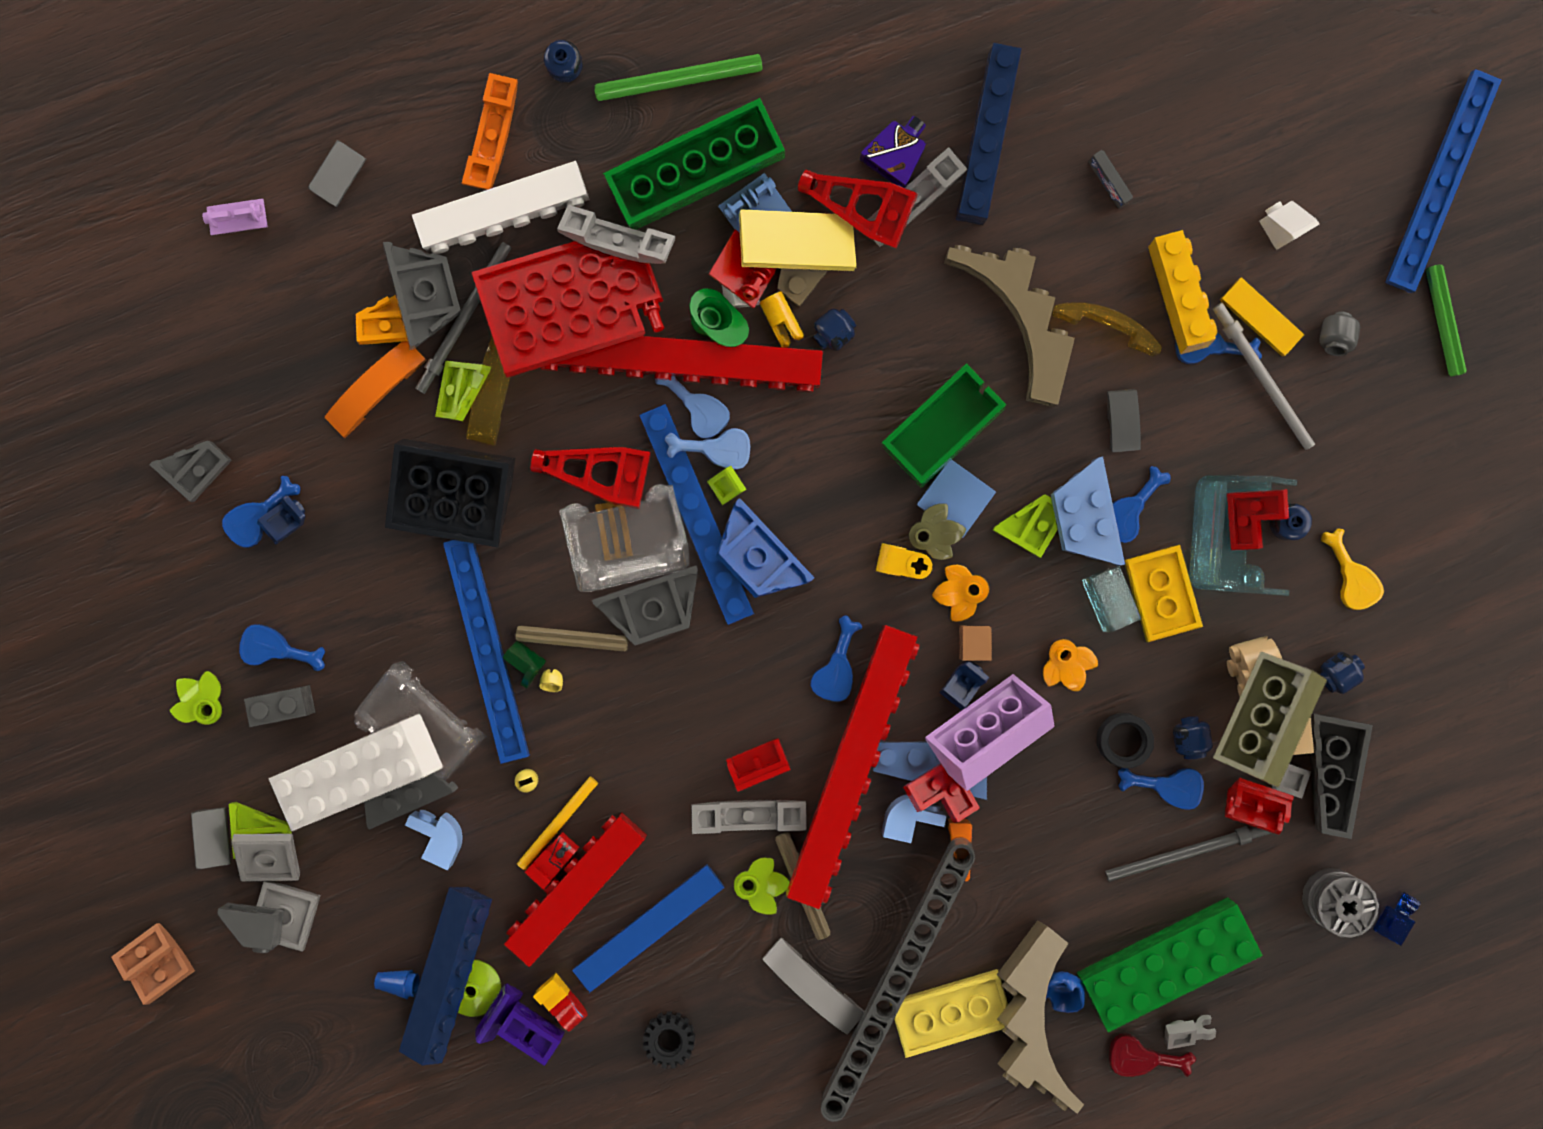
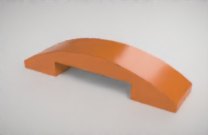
M489 73L483 96L484 107L472 155L468 156L462 180L463 185L483 190L492 189L510 130L517 93V79Z
M408 341L401 342L353 383L324 418L346 438L366 419L364 416L403 379L407 380L427 359L416 348L410 350Z

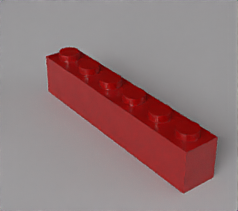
M621 813L617 818L612 815L601 827L604 833L598 839L593 836L582 848L585 854L579 860L574 857L563 869L566 875L560 881L555 878L544 890L547 896L541 902L536 899L527 908L525 913L528 917L522 923L517 920L506 932L509 937L504 945L528 967L537 960L646 839L647 834L625 814Z

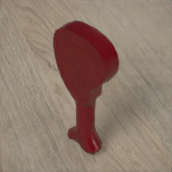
M1120 1033L1115 1036L1109 1051L1110 1067L1116 1074L1126 1077L1144 1075L1158 1065L1179 1068L1186 1077H1189L1192 1074L1191 1065L1196 1062V1057L1192 1052H1188L1183 1056L1159 1054L1152 1049L1145 1048L1135 1036L1128 1033Z

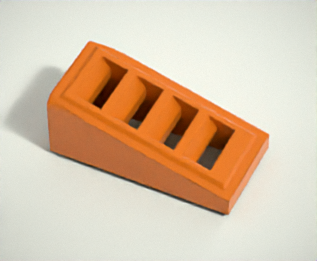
M947 819L951 841L960 837L966 838L970 842L972 841V824L968 819H963L958 823H953L951 819ZM958 848L954 852V856L958 859H964L969 855V851L965 848ZM969 871V873H968V875H967L965 881H969V880H970V871Z

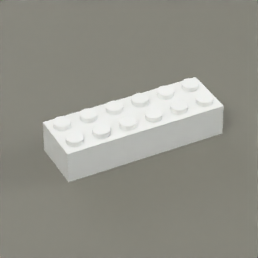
M417 714L269 778V781L290 830L294 831L423 778L443 768L423 719L420 714Z

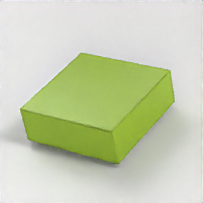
M732 466L725 468L707 481L722 505L746 490Z

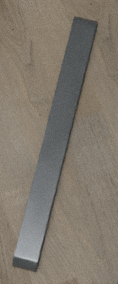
M955 838L948 845L823 1092L821 1113L828 1121L837 1122L846 1115L974 863L973 845L966 838ZM958 848H965L969 851V855L964 859H958L953 854ZM950 873L956 877V880L952 884H944L940 880L941 877ZM932 899H939L943 902V905L939 909H931L928 903ZM924 924L930 927V931L926 934H918L915 928ZM906 950H914L918 955L914 959H906L902 954ZM894 975H900L905 980L901 984H893L890 978ZM881 1000H887L892 1006L888 1009H882L877 1004ZM869 1025H874L879 1031L875 1034H870L865 1031V1028ZM856 1050H861L866 1053V1056L856 1058L852 1053ZM848 1075L854 1080L850 1083H844L840 1080V1077ZM836 1100L841 1105L839 1107H831L828 1105V1102Z

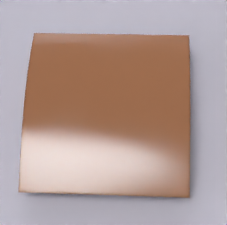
M156 923L111 957L123 980L131 981L143 1005L151 1004L195 971L184 952L160 923Z

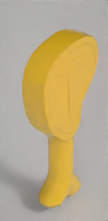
M1336 529L1333 533L1324 532L1321 536V542L1332 548L1341 565L1340 572L1344 580L1340 592L1342 603L1351 610H1362L1377 603L1383 596V585L1376 574L1368 567L1355 563L1350 559L1342 543L1344 529Z

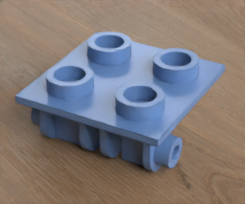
M765 173L718 206L733 228L739 233L740 210L792 212L776 190L773 180L770 177L768 178Z

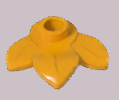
M965 566L945 567V574L948 581L940 584L934 590L932 597L940 604L951 606L952 621H963L970 618L975 613L977 604L987 598L989 585L983 577L972 575ZM973 584L979 587L977 595H973L969 590Z
M1061 639L1054 642L1050 647V660L1043 668V678L1049 687L1061 681L1069 690L1078 692L1085 684V671L1098 667V660L1087 647H1076L1070 640ZM1065 650H1068L1067 656L1065 658H1061V653Z

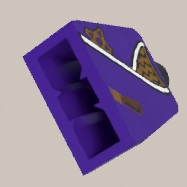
M915 116L911 117L905 127L896 121H892L861 152L860 161L889 182L905 188L926 146V143L918 138L926 127L925 123Z

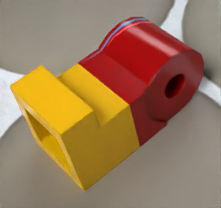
M557 973L543 983L533 996L569 1032L588 1016L582 1003Z

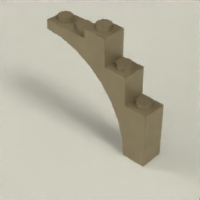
M955 245L954 248L949 247L944 264L964 270L984 282L1003 300L1013 314L1023 335L1028 355L1029 382L1026 401L1049 407L1057 406L1075 338L1069 337L1068 332L1061 329L1052 328L1051 332L1047 331L1056 297L1048 296L1049 292L1043 289L1032 288V291H1028L1036 257L1029 255V251L1021 248H1013L1012 251L1008 250L1003 260H999V255L983 252L982 255L971 253L972 249L966 246Z
M1037 920L997 973V976L1004 981L1001 986L1014 996L997 1019L1005 1026L1002 1031L1014 1040L1013 1044L998 1062V1065L1005 1070L1002 1076L1015 1087L1021 1083L1027 1089L1033 1085L1043 1094L1048 1090L1054 1095L1052 1101L1064 1111L1069 1107L1078 1114L1084 1104L1068 1089L1058 1074L1049 1053L1045 1034L1044 1006L1048 984L1056 963L1067 947L1068 942L1047 925Z

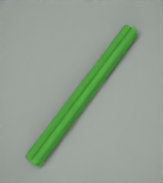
M759 54L599 83L594 87L595 95L598 101L759 72L762 70V60Z

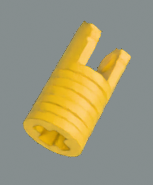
M782 291L765 298L759 303L781 347L787 348L791 343L783 324L786 325L794 339L799 341L804 338V334Z

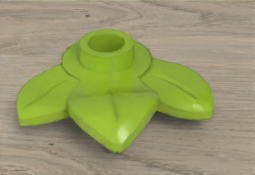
M206 671L201 676L200 681L190 678L177 679L176 688L181 702L175 704L170 709L171 714L177 720L184 723L197 721L201 724L209 725L218 721L222 714V706L218 701L221 694V685L216 676ZM206 705L212 708L210 715H207L204 711Z
M759 858L755 860L749 870L738 874L734 881V890L740 898L748 900L754 911L769 915L777 912L774 897L785 892L790 883L783 874L773 871V858ZM750 880L754 885L751 889H745L742 885L743 882Z

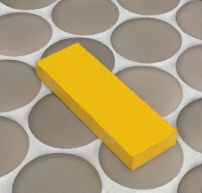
M1242 277L1220 299L1222 303L1282 357L1286 356L1305 335Z

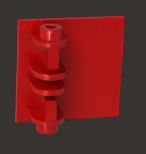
M735 229L708 275L750 307L755 308L777 268L742 267L740 233Z

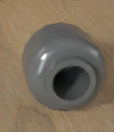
M1336 312L1334 315L1326 317L1321 327L1320 346L1329 355H1347L1358 344L1361 329L1359 321L1348 312Z

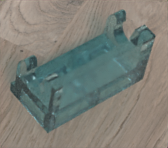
M1120 566L1104 570L1082 580L1103 632L1116 631L1141 619Z

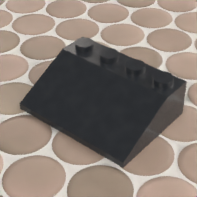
M403 438L394 444L385 528L499 547L512 487L516 458Z

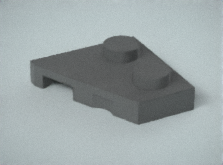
M207 440L194 445L193 448L178 451L167 458L152 461L150 466L187 500L195 502L232 460L212 441Z

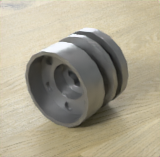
M1327 868L1317 871L1308 879L1303 888L1302 901L1307 914L1313 921L1339 937L1352 938L1364 934L1373 926L1378 917L1379 904L1376 893L1367 883L1341 869ZM1344 902L1348 905L1346 909L1342 906Z

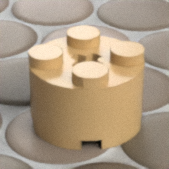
M1268 636L1229 647L1231 660L1227 661V668L1231 677L1236 676L1240 697L1261 651L1282 659L1275 642L1272 639H1267Z

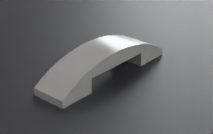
M949 147L905 187L918 193L906 226L967 171V168ZM877 210V211H876L870 218H868L867 220H868V221H873V220H875L876 217H877V214H878L879 210ZM874 240L879 247L883 245V243Z
M571 205L567 206L557 228L559 233L587 247L612 256L643 263H665L675 241L674 235L650 228L647 229L646 233L597 219L594 212Z
M740 800L691 804L692 834L742 830H806V801Z
M782 937L762 958L800 998L845 1034H848L861 1019L864 1010L820 975Z

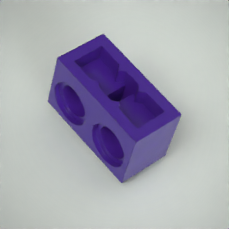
M517 1001L502 1023L497 1035L545 1066L560 1044L565 1032Z

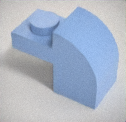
M906 794L898 797L889 805L885 813L881 833L885 838L911 843L916 821L944 827L947 816L944 811H940L941 807L935 804L921 812H916Z
M414 811L409 815L405 826L431 837L422 859L448 870L454 864L462 845V830L459 823L447 812L437 821L435 820L436 816L428 811Z

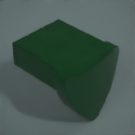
M516 641L502 657L525 674L520 685L526 690L546 663L543 657H540L520 641Z

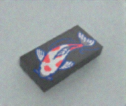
M1104 150L1094 154L1088 163L1119 210L1133 199V195Z

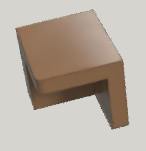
M960 625V659L963 661H992L991 627Z

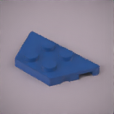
M739 498L733 504L716 557L755 598L811 582L814 579L812 574Z

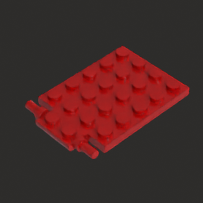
M576 241L471 272L506 378L645 335V330L638 313V309L641 308L644 315L648 316L653 332H660L664 329L659 315L661 310L659 303L663 302V298L650 263L612 256Z

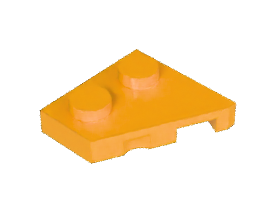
M396 295L391 298L387 296L378 301L375 306L367 307L356 313V337L359 345L407 341Z

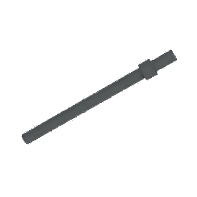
M502 242L487 267L503 263L512 248ZM476 286L432 359L429 358L424 366L426 370L415 389L423 394L426 393L435 376L441 374L444 368L442 364L481 301Z
M1247 826L1235 829L1234 833L1106 870L1105 874L1108 882L1238 843L1240 846L1252 843V839L1272 834V832L1257 827L1247 828Z

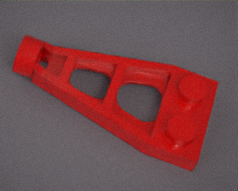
M807 169L803 172L798 184L799 192L811 195L868 238L896 249L918 196V193L890 182L820 175ZM839 185L853 190L847 207H842L830 199L834 186ZM863 194L879 195L883 200L877 217L873 221L866 220L856 211L858 199Z
M626 447L553 451L535 449L530 469L531 472L547 474L610 504L640 509L651 453ZM547 459L550 460V463H549L548 466H546V460H547ZM566 460H585L587 464L584 476L578 478L564 472ZM599 462H615L618 465L614 485L607 487L594 481L591 476L593 466Z

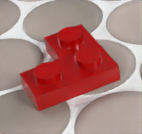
M1287 489L1227 493L1231 550L1263 548L1261 520L1289 518Z
M941 763L903 786L916 812H921L941 800L952 822L958 823L980 809L970 789L966 791L948 775Z

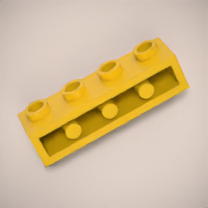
M1183 230L1155 237L1148 249L1180 355L1207 348L1216 339L1217 327L1214 320L1210 319L1208 315L1209 301L1206 293L1201 291L1199 285L1201 276L1198 266L1193 265L1191 242L1189 238H1185Z

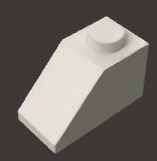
M1281 201L1265 210L1267 216L1259 221L1276 250L1319 225L1316 218L1294 201L1284 206Z

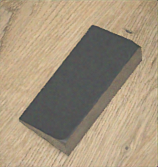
M337 140L310 182L308 189L333 206L338 207L367 159Z
M226 807L200 809L192 812L191 821L196 869L231 864Z

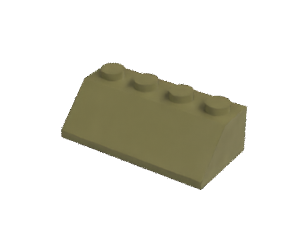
M1261 651L1213 758L1279 788L1327 679L1312 670Z

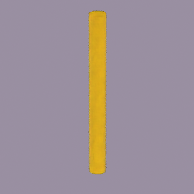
M590 776L517 862V865L525 871L598 785L594 778Z

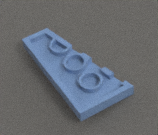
M880 742L877 751H880L881 755L876 768L873 767V771L913 781L940 764V761L927 742ZM987 777L970 789L974 797L987 800Z

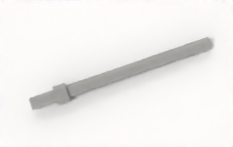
M1223 303L1216 305L1213 311L1224 326L1222 330L1227 338H1232L1303 448L1307 450L1315 445L1314 441L1243 335L1242 331L1244 329L1238 320H1233Z

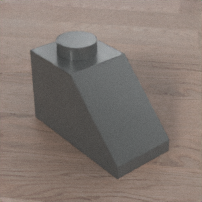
M226 903L218 908V916L242 947L252 948V951L256 953H268L280 944L284 916L283 909Z

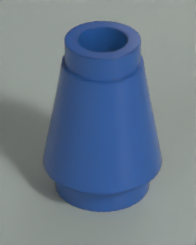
M412 970L378 972L375 977L374 986L375 989L408 999L409 997L416 996L420 984V976Z

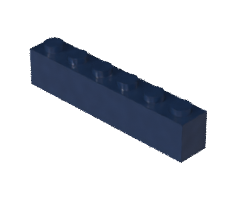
M993 43L989 51L966 164L967 171L964 174L955 220L984 225L988 219L1022 48Z
M449 887L399 1049L400 1053L422 1066L443 1062L452 1029L455 1026L460 1003L464 997L468 977L472 971L476 951L481 941L484 925L489 915L492 899L469 887Z

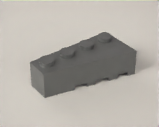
M1312 713L1310 718L1314 753H1310L1315 829L1323 834L1352 839L1373 725Z

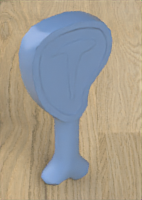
M672 375L671 381L655 379L657 385L669 387L683 401L685 407L691 413L693 432L701 439L714 438L727 426L730 420V412L718 399L706 394L690 393L674 375Z
M738 428L728 429L716 439H706L703 441L682 440L673 433L665 437V442L669 446L667 455L670 458L680 451L701 452L715 465L722 468L732 466L734 470L743 468L748 463L750 456V439L745 431Z

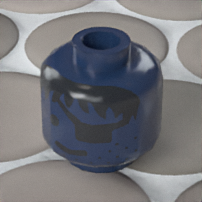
M556 40L545 50L544 64L553 79L559 82H570L579 76L583 67L582 57L578 48L572 42Z
M830 309L815 321L814 329L816 334L813 337L822 349L829 347L833 351H838L855 337L854 328L856 324L844 309L840 311Z
M1288 504L1289 518L1269 520V526L1272 533L1279 539L1284 541L1299 540L1310 532L1312 517L1304 506Z
M1339 652L1321 664V673L1319 675L1327 679L1324 686L1331 693L1336 691L1339 694H1344L1363 682L1364 675L1362 670L1365 669V666L1357 655L1350 656L1346 652Z
M1198 716L1181 718V724L1173 728L1176 752L1184 755V759L1204 758L1207 756V752L1213 748L1210 726L1207 722L1199 721Z

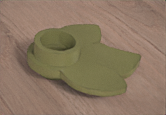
M939 503L927 508L923 512L921 521L911 527L909 539L915 548L926 550L932 558L945 560L953 557L950 545L955 544L964 536L966 528L958 522L947 520L948 505L946 503ZM922 531L929 534L928 539L925 541H921L918 538V534Z

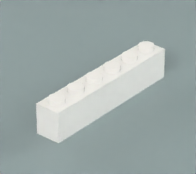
M576 161L413 214L412 217L423 249L428 253L441 254L448 251L449 246L458 243L461 246L475 242L476 237L485 234L488 237L501 234L503 228L512 225L515 228L526 226L530 223V219L539 216L542 219L553 217L557 214V210L566 208L568 205L580 208L585 205V201L590 199L579 166Z

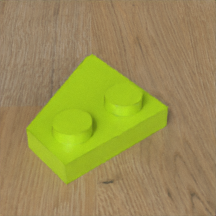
M445 361L435 417L463 421L490 373L491 367L482 364Z
M1046 494L1042 495L994 526L993 531L1041 558L1058 530L1051 497Z
M238 802L229 804L231 839L233 834H292L288 823Z

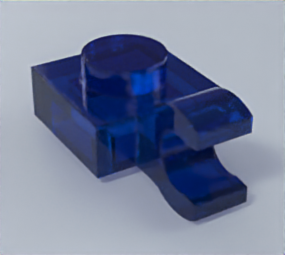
M1404 892L1395 909L1388 905L1386 906L1373 930L1402 946L1416 923L1409 916L1417 911L1421 902Z

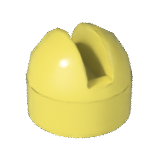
M547 669L542 673L540 689L547 692H559L562 690L563 676L561 672L554 669L551 673L550 669Z
M523 769L515 777V786L521 792H531L538 784V776L531 769ZM532 777L533 782L522 786L519 784V781Z

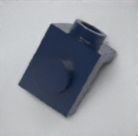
M286 495L278 506L258 519L257 524L275 544H278L304 524L305 510L297 500L294 499L292 501Z
M965 661L955 669L939 693L960 710H963L967 707L980 686L988 681L989 677L983 673V669L979 665Z

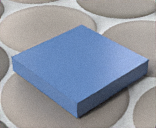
M951 460L942 468L916 505L925 511L935 504L946 503L948 505L947 520L963 525L966 528V534L996 491Z

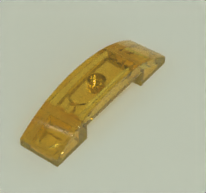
M1075 302L1058 304L1052 309L1051 316L1074 325L1084 316L1131 335L1127 346L1154 357L1160 354L1162 350L1158 341L1142 325L1116 310L1096 304Z
M492 336L482 364L491 367V370L472 404L466 438L495 446L510 377L506 378Z

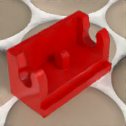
M779 738L726 759L727 767L737 792L791 770Z
M1239 778L1228 789L1225 817L1279 835L1283 830V822L1289 823L1294 796Z

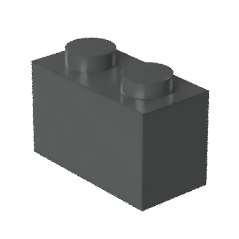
M310 685L244 699L249 727L316 713Z

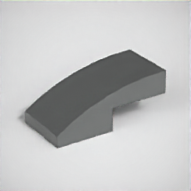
M1137 390L1107 391L1110 450L1112 452L1141 450Z

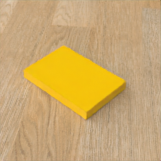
M1180 545L1124 560L1146 642L1203 627Z

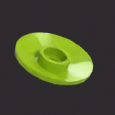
M474 959L472 971L469 974L464 990V997L458 1010L459 1014L469 1017L485 1014L500 992L501 981L499 975L488 963ZM469 986L475 988L476 994L469 995L466 992V988Z

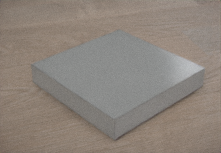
M233 834L232 846L241 881L299 880L300 869L292 834Z
M264 881L256 906L283 909L284 916L279 945L302 952L305 950L321 895L275 881Z

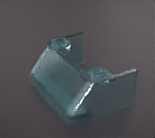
M1207 475L1198 481L1195 492L1189 572L1190 582L1195 588L1289 596V590L1264 588L1265 576L1262 569L1257 565L1246 564L1247 550H1231L1227 493L1271 490L1272 486H1297V480L1274 476Z

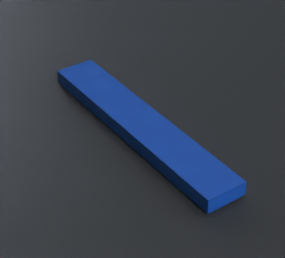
M706 864L580 962L572 971L589 993L724 889L723 883Z

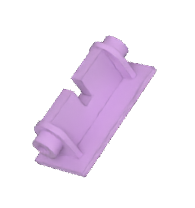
M264 199L208 206L207 212L203 213V221L205 224H209L211 235L268 227Z

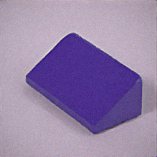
M507 983L506 985L504 984L475 1029L477 1043L489 1042L496 1037L502 1023L516 1002L523 996L522 991Z

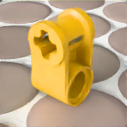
M882 543L876 571L895 576L902 575L923 579L931 573L932 562L925 554ZM918 558H923L922 561L927 565L926 570L922 569L920 574H916L915 568L911 567V563L917 562Z

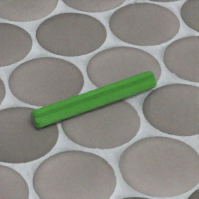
M1430 266L1426 269L1448 374L1450 376L1462 375L1467 370L1444 266Z

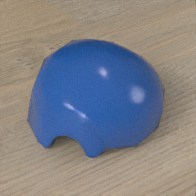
M1053 972L1048 984L1046 999L1049 998L1055 1011L1065 1013L1078 1012L1084 1008L1085 1004L1084 984L1077 976L1069 972Z

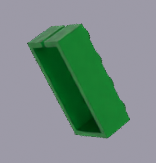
M967 363L882 442V448L920 488L1005 410L1007 405L989 386L984 390L983 395L979 392L983 388L984 381Z

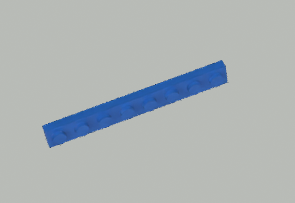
M1477 69L1470 72L1385 283L1409 293L1416 292L1502 81L1501 79Z
M666 404L641 414L642 423L727 624L729 625L753 615L754 612L742 584L716 557L722 536L686 451H680L672 458L667 455L669 446L665 442V437L670 433L675 434L679 439L680 436Z
M458 540L444 542L448 564L500 764L528 757L530 754L506 662L502 658L504 654L475 543Z

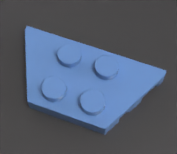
M1098 457L1051 494L1062 551L1084 555L1085 557L1109 562L1116 566L1125 565L1103 457Z

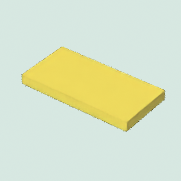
M740 210L739 212L742 267L854 271L856 268L853 226L837 214Z
M997 969L906 996L894 1018L905 1058L1002 1030L1005 1026L997 1019L1007 1007L1008 1002L1004 988L1001 986V978L997 976L999 971Z

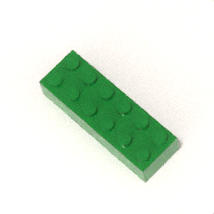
M758 98L603 174L629 228L637 230L785 159V149L761 99Z
M1227 897L1076 973L1084 984L1085 991L1100 1022L1109 1033L1263 955L1238 905Z

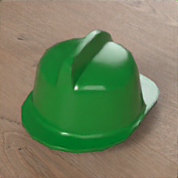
M703 288L696 291L691 297L689 304L691 324L699 335L711 338L719 345L726 347H737L745 342L749 333L747 321L720 292Z

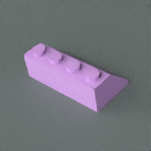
M1012 674L925 738L948 775L968 791L1055 726L1051 704Z

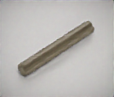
M518 626L516 629V640L522 642L613 651H626L629 639L621 635Z
M784 832L776 836L775 841L790 877H792L799 855L790 833ZM802 903L816 939L822 940L830 936V929L821 907L817 909Z

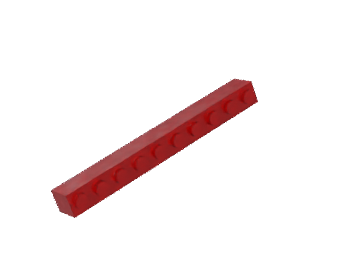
M640 336L541 367V370L558 371V367H568L571 373L586 374V369L598 370V375L615 376V371L626 372V377L643 378V374L655 375L654 379L671 381L672 375L683 377V382L700 383V378L712 379L711 384L728 385L729 381H738L741 387L756 388L757 383L768 384V389L785 390V385L797 386L796 391L814 392V388L820 387L823 351L741 344L737 347H726L710 341Z
M887 625L882 626L788 885L786 896L789 899L820 909L822 902L825 904L828 902L832 887L828 886L831 876H837L842 860L838 859L841 848L846 849L852 834L848 832L851 821L856 822L861 810L858 801L861 794L866 795L869 789L871 779L867 776L870 768H876L881 755V752L877 751L880 740H886L891 727L890 724H887L890 713L895 714L900 702V698L896 697L900 686L905 687L910 675V671L906 670L909 660H915L920 644L916 643L917 636Z

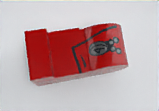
M562 832L536 858L525 873L544 890L579 849V846Z

